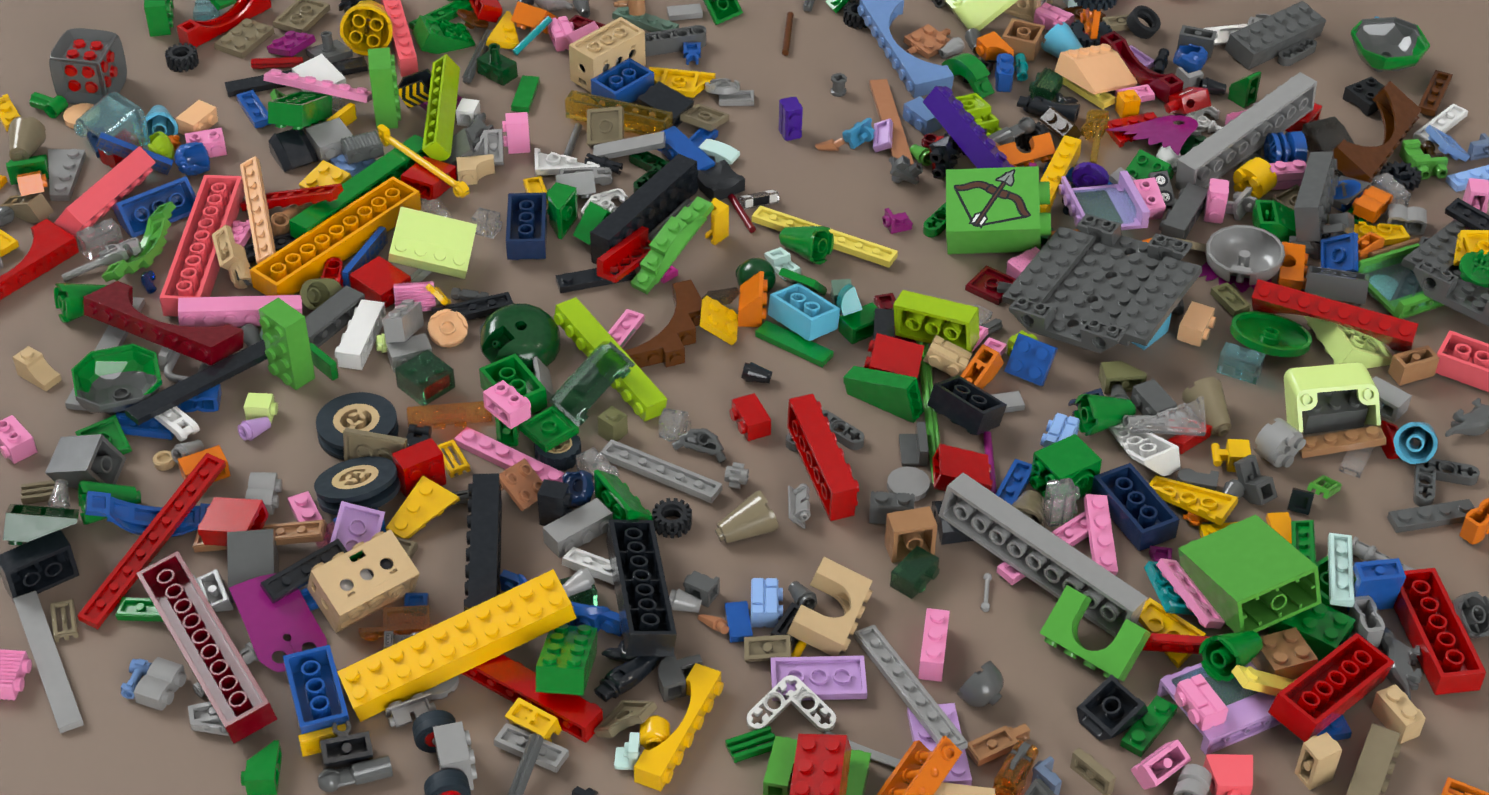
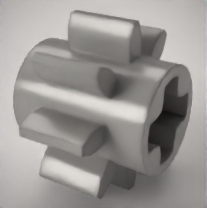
M733 462L732 466L726 467L724 481L730 482L729 487L740 489L741 484L747 485L749 469H744L745 464Z

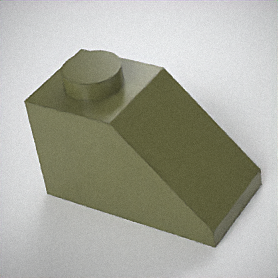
M1123 361L1101 362L1098 378L1104 394L1111 393V388L1116 384L1122 385L1125 392H1132L1133 386L1146 382L1147 374Z

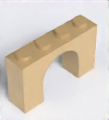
M823 557L810 586L834 597L841 604L844 616L837 618L827 617L801 604L787 634L831 656H838L841 650L846 652L851 642L848 635L853 636L858 626L855 620L856 618H861L866 608L862 604L863 602H868L873 592L869 589L872 580Z

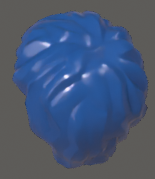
M1193 44L1180 45L1174 55L1173 63L1183 68L1187 73L1201 70L1203 65H1205L1208 52L1202 46Z
M202 142L183 144L176 150L174 155L175 163L183 174L196 176L210 170L208 152Z

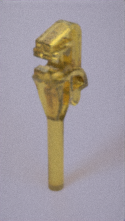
M1092 109L1088 111L1086 122L1081 127L1082 136L1086 140L1091 139V136L1093 138L1090 162L1097 164L1100 140L1106 132L1105 129H1108L1109 111Z

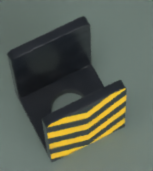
M429 69L407 75L399 83V96L408 108L428 102L431 81Z

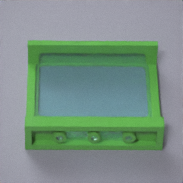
M1418 243L1362 259L1358 262V273L1369 274L1368 291L1396 318L1404 319L1445 306L1425 296L1419 282L1416 280L1414 271L1401 265L1403 258L1420 246Z

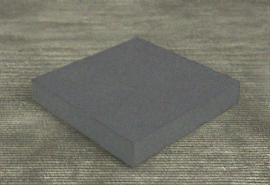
M463 128L453 136L451 156L442 162L457 166L456 157H467L474 154L470 134L466 128Z

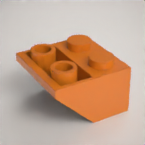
M764 271L758 272L740 285L738 327H760L762 319L766 320L767 308H763V306L767 307V292L764 291L768 289V279H764Z

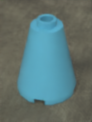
M1062 22L1063 25L1061 26L1057 24L1051 28L1044 37L1046 39L1045 43H1041V48L1056 58H1059L1060 52L1083 48L1070 26L1065 22Z
M162 105L152 107L141 123V134L148 144L150 143L149 135H153L158 131L165 133L167 136L178 134L176 120Z
M1409 422L1404 424L1397 430L1393 439L1396 454L1403 461L1410 464L1429 461L1435 455L1438 448V439L1434 429L1426 422Z

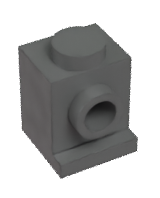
M693 571L691 575L686 576L683 586L685 587V592L702 600L701 605L709 607L720 593V578L716 576L712 579L705 574Z

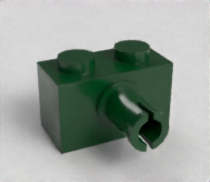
M497 43L490 44L488 47L489 51L477 58L478 74L502 86L518 77L517 62L501 55L500 45H497Z

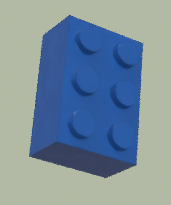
M628 58L591 79L592 98L607 107L622 106L624 108L636 101L641 94L646 93L650 86H654V72Z

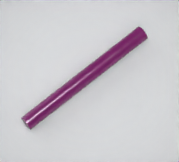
M986 431L983 433L984 451L988 455L989 464H991L990 479L993 481L991 491L996 494L991 432Z

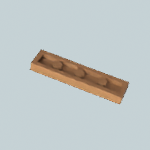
M1380 425L1304 437L1306 444L1299 450L1302 458L1382 446L1386 445V437Z

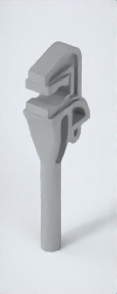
M134 237L119 244L104 246L105 250L99 252L100 257L61 274L64 282L97 267L110 265L121 260L126 261V259H129L127 250L133 253L134 256L138 255L141 252L139 239Z

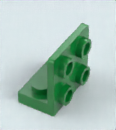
M1141 149L1125 170L1136 180L1146 179L1149 173L1168 171L1170 180L1175 175L1171 164Z
M46 154L32 156L29 159L20 161L9 160L6 163L11 185L18 184L17 175L40 170L49 179Z

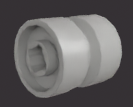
M1197 764L1183 766L1173 795H1207L1212 782L1211 773L1205 767Z

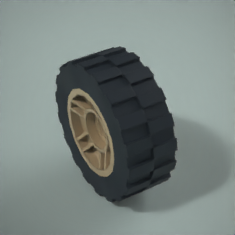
M575 435L546 453L534 443L535 459L559 471L573 468L581 459L580 437Z

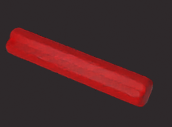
M303 57L251 59L252 69L293 68L304 63Z

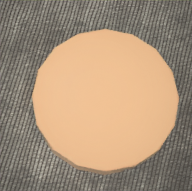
M89 103L73 105L67 108L63 114L66 126L76 130H80L81 127L91 128L101 118L99 108Z
M443 309L434 313L428 322L427 332L430 339L441 347L451 348L458 346L467 336L468 324L466 318L460 312Z

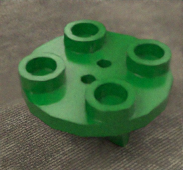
M1481 249L1478 252L1466 253L1459 262L1461 278L1478 286L1489 287V252L1484 254V250Z

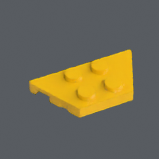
M649 67V70L654 72V85L660 81L682 95L694 98L705 89L707 81L710 83V80L716 79V73Z
M1461 230L1459 232L1453 261L1454 266H1459L1460 259L1466 253L1478 252L1481 249L1484 250V254L1489 252V230Z

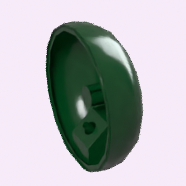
M510 304L500 307L487 317L480 332L481 352L491 363L516 353L531 372H534V357H538L547 367L555 360L561 345L559 327L553 317L541 308L530 304Z

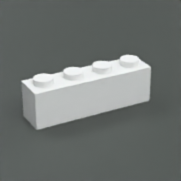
M361 299L358 307H355L352 320L348 321L347 330L341 337V343L335 349L338 367L363 369L376 341V335H379L383 326L382 319L386 316L384 302Z

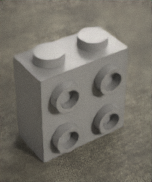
M340 118L305 128L306 136L321 162L323 160L330 161V159L343 154L341 138L352 137V133Z

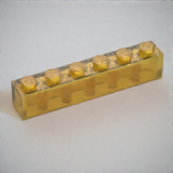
M574 90L565 99L566 118L576 121L587 122V109L622 106L624 108L625 132L647 135L673 127L672 112Z

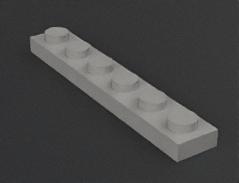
M612 439L600 452V458L709 503H713L722 491V483Z

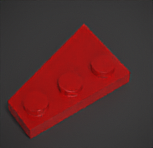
M1147 112L1104 122V129L1128 126L1158 117L1154 112ZM1106 130L1119 148L1124 146V143L1127 141H1134L1133 137L1136 135L1124 134L1128 131Z

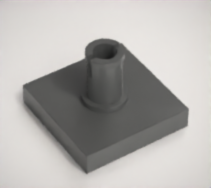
M330 31L321 33L323 44L306 49V54L311 59L323 54L330 63L353 57L352 49L338 40H333L332 32Z

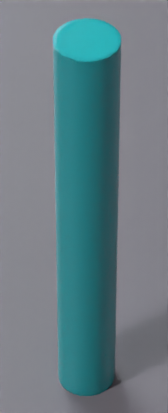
M547 16L512 52L517 56L552 22V19Z

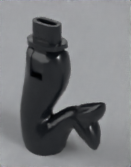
M1055 93L1057 102L1040 96L1032 98L1031 95H1028V97L1020 96L1017 102V107L1024 108V111L1038 116H1043L1050 107H1053L1072 123L1076 122L1080 111V104H1077L1078 100L1076 98L1065 97L1061 93Z
M622 640L618 648H609L601 653L607 658L621 660L625 663L610 670L604 679L600 680V685L594 689L595 694L605 702L611 698H618L619 695L624 694L639 684L666 656H626L624 640Z

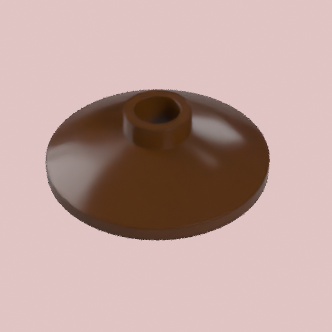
M464 9L457 10V15L465 22L464 25L466 27L474 29V27L487 28L489 26L487 21L478 19L475 13Z

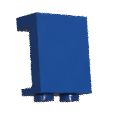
M1399 558L1355 562L1353 571L1357 579L1354 584V597L1369 595L1376 603L1377 610L1392 609L1406 579Z

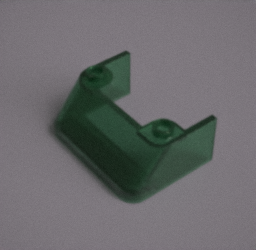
M603 341L554 393L547 403L554 406L579 427L588 419V409L616 379L620 377L624 379L631 371L629 367L633 368L635 364L611 341Z

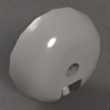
M1233 225L1221 228L1213 233L1206 243L1208 265L1217 276L1227 282H1230L1231 276H1236L1237 283H1243L1244 278H1250L1249 285H1256L1258 279L1267 281L1278 273L1285 259L1284 245L1278 237L1265 229L1251 225Z

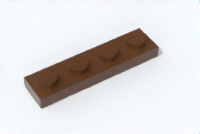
M1435 70L1418 106L1422 109L1420 113L1425 116L1435 117L1453 74Z

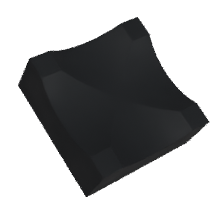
M1373 77L1366 78L1345 87L1343 99L1346 102L1354 103L1364 115L1370 116L1378 110L1376 102L1372 99L1384 85Z
M722 160L710 169L698 170L697 185L698 189L711 201L714 198L723 200L728 198L730 194L735 195L745 191V178L742 175L736 174L726 160Z

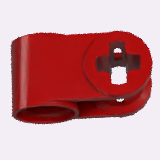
M338 257L327 259L321 278L334 279L343 288L342 270L344 268L342 260Z

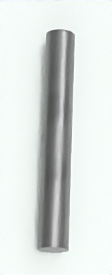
M580 123L575 124L563 155L571 156L582 129Z

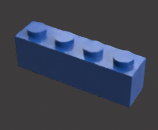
M675 126L663 130L666 135L665 148L657 150L661 151L669 161L676 155L681 154L696 160L697 170H707L716 165L714 160Z

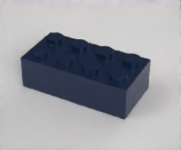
M508 193L506 226L507 260L546 259V193Z
M1131 463L1094 476L1091 494L1107 495L1110 518L1138 551L1176 538L1180 519Z

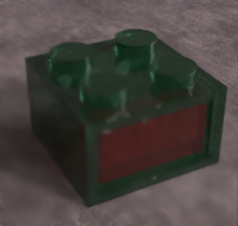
M428 349L395 368L397 387L423 407L455 388L454 369Z

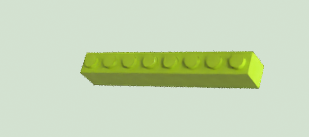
M447 54L434 61L432 65L422 150L430 158L439 161H445L451 156L460 67Z
M577 297L556 304L555 323L560 325L566 335L575 342L577 348L582 350L588 360L599 369L600 374L605 376L612 388L616 389L623 400L633 408L635 414L639 415L644 422L664 414L667 398Z

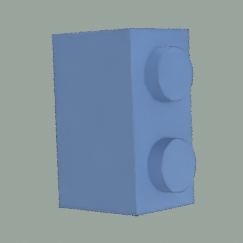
M920 96L904 103L903 119L926 135L941 129L942 125L923 103L924 99Z

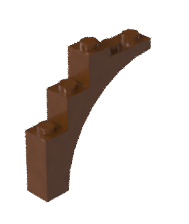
M691 279L672 284L673 301L676 308L669 324L651 340L637 347L625 350L639 368L664 363L665 367L685 363L684 346L696 343L695 326L700 325L702 299Z

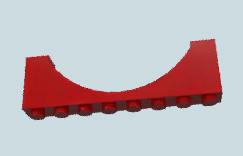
M44 219L31 227L33 243L29 252L18 265L0 276V300L79 253L76 237L48 219Z
M1260 279L1257 280L1252 295L1253 310L1271 314H1295L1330 321L1369 335L1388 345L1390 349L1401 352L1412 350L1417 334L1418 323Z

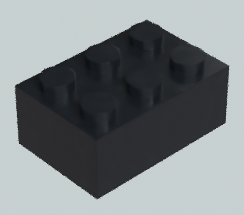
M959 375L935 383L927 404L936 413L949 418L952 423L962 426L972 435H979L1000 426L1007 404Z
M61 529L0 554V575L4 587L13 602L15 597L33 591L39 594L79 576L71 545Z

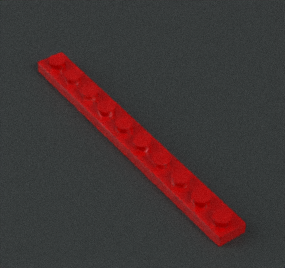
M209 453L203 456L77 615L79 621L97 630L100 628L122 597L125 596L138 579L136 573L145 569L226 467L224 460Z

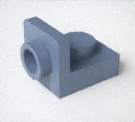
M1485 133L1480 135L1478 141L1470 142L1467 152L1471 156L1469 158L1470 161L1489 158V137Z
M1050 756L1044 761L1040 760L1035 764L1032 770L1031 783L1034 779H1041L1055 795H1059L1062 781L1057 774L1052 772L1054 759Z

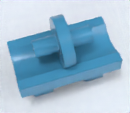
M871 118L857 122L853 128L842 132L845 142L849 143L851 149H855L865 141L870 142L874 139L875 130L871 126Z

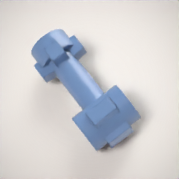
M132 659L129 666V673H132V676L127 683H122L121 695L127 699L135 697L134 690L141 677L146 675L152 663L144 659Z

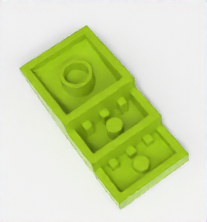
M977 93L955 97L962 102L963 108L974 117L977 125L987 129V136L1001 130L999 119L991 113V106Z

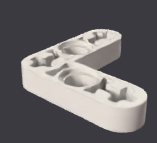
M793 675L784 677L747 714V726L752 731L767 727L790 704L822 732L832 730L836 722V715L833 710L798 677ZM789 683L791 685L795 683L796 691L789 690L784 698L782 694L787 689L786 684ZM778 698L781 701V706L778 709H771L767 704L768 700ZM804 698H811L815 705L811 709H805L802 707L801 701ZM763 706L767 713L762 716V724L758 722L753 724L752 716L759 717L763 713L761 708ZM818 707H821L819 713L823 717L830 716V724L826 722L821 724V717L817 713L814 717L812 716L818 710Z

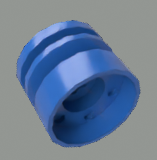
M1293 131L1287 132L1285 135L1283 132H1277V134L1268 133L1264 142L1265 161L1275 163L1276 161L1293 162L1294 160H1301L1306 163L1307 143L1303 132Z

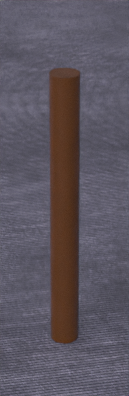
M793 12L787 13L782 48L784 56L789 54Z

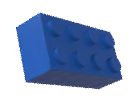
M330 645L283 656L301 734L333 727V723L337 725L345 724L349 720V715Z

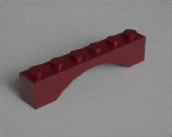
M1115 31L1101 36L1100 45L1108 44L1111 46V49L1117 51L1140 85L1148 84L1155 93V96L1164 103L1169 102V95L1183 90L1184 81L1173 73L1159 74L1145 67L1133 54L1126 39Z

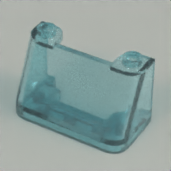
M117 92L106 94L76 120V124H74L75 133L82 138L86 137L87 132L91 131L98 138L101 132L140 147L150 143L143 110ZM99 149L100 151H103V152H104L105 154H107L108 156H109V155H113V154L110 153V152H107V151H104V150H102V149Z

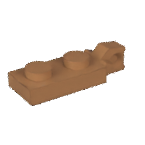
M1026 723L1016 728L1005 725L968 742V748L965 751L977 767L1011 752L1012 749L1019 748L1024 741L1030 739L1031 730Z

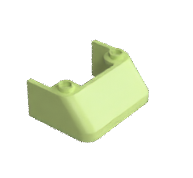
M1018 0L944 1L968 30L976 28L980 31Z
M1362 363L1290 368L1285 372L1284 389L1287 423L1298 431L1303 432L1302 411L1312 410L1316 406L1317 393L1354 389L1357 391L1359 402L1368 407L1364 424L1381 425L1379 392L1366 366Z

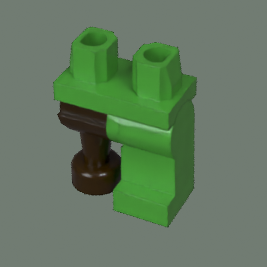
M1419 139L1402 141L1399 156L1404 163H1411V167H1417V171H1421V180L1435 175L1438 178H1445L1447 175L1448 158L1444 157L1443 153L1434 152L1435 146L1433 142L1425 141L1421 144Z

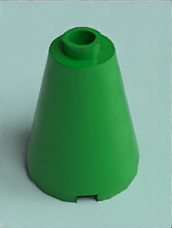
M825 226L785 227L779 234L781 245L814 264L821 265L827 261L825 257L827 254L831 255L834 245V236L829 232L831 229Z
M56 283L54 302L56 309L60 308L62 314L58 315L63 323H67L84 316L83 297L107 285Z
M1081 394L1075 402V405L1078 404V411H1074L1075 417L1080 420L1079 431L1081 433L1085 432V436H1090L1122 424L1123 417L1125 415H1135L1136 408L1129 399Z
M79 481L78 501L82 512H84L80 513L83 525L107 518L85 515L86 494L88 491L111 493V497L119 500L141 504V493L136 491L134 486Z
M1255 631L1210 636L1201 643L1199 654L1202 653L1203 657L1202 667L1216 681H1231L1235 678L1231 672L1236 665L1246 667L1262 650L1263 642Z

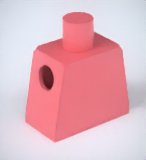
M1206 754L1203 767L1212 775L1210 785L1212 795H1251L1253 787V755Z

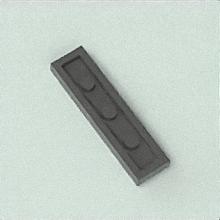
M1470 499L1390 511L1388 512L1387 519L1395 532L1400 533L1463 523L1466 514L1475 507Z

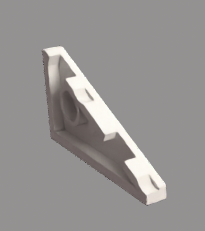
M534 148L535 176L560 174V169L600 167L599 164L588 161L587 164L577 162V158L559 155L555 152L544 154L540 153L539 148Z

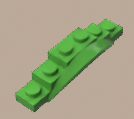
M697 196L689 207L684 206L676 217H670L649 244L651 250L641 261L640 271L630 282L633 288L648 294L654 285L659 283L681 251L706 222L707 216L714 209L713 203Z
M172 201L158 206L148 217L146 230L140 243L141 252L136 256L132 255L127 261L121 260L108 266V269L101 276L106 282L114 279L117 281L125 274H134L138 269L142 267L148 268L154 263L153 259L164 250L163 246L167 243L164 236L168 233L167 229L171 226L168 219L176 208Z

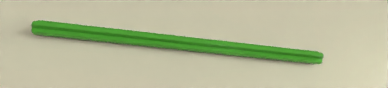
M916 340L917 344L924 345L920 364V378L932 483L934 486L932 458L941 443L937 413L927 405L934 386L932 368L923 361L929 349V343Z

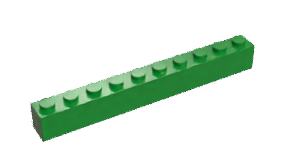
M413 135L402 143L422 158L424 156L429 157L422 150V137ZM394 148L343 183L342 187L344 190L338 195L336 200L331 202L324 200L312 204L290 219L291 236L296 239L392 176L401 180V175L416 162Z

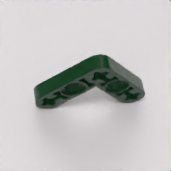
M648 151L629 155V162L647 171V173L633 183V192L635 193L669 161Z

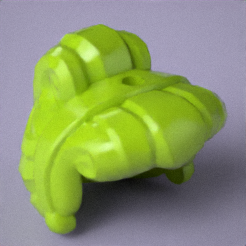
M161 131L149 135L150 143L148 144V150L173 160L175 151L169 137Z

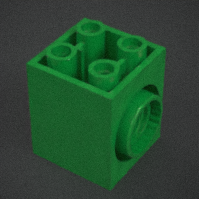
M1073 434L1034 452L1030 484L1033 489L1037 490L1044 497L1046 502L1050 503L1055 509H1058L1091 493L1093 478L1095 475L1100 474L1102 459L1076 434Z

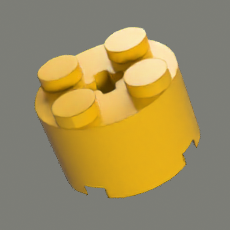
M1255 157L1248 160L1234 172L1233 181L1235 185L1233 189L1235 192H1243L1246 187H1252L1251 196L1259 200L1276 186L1277 175L1269 169L1271 165L1267 161Z

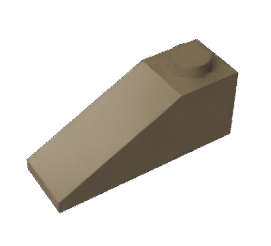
M42 193L10 196L0 205V207L8 206L12 208L15 217L29 223H39L44 219H49V215L54 212Z

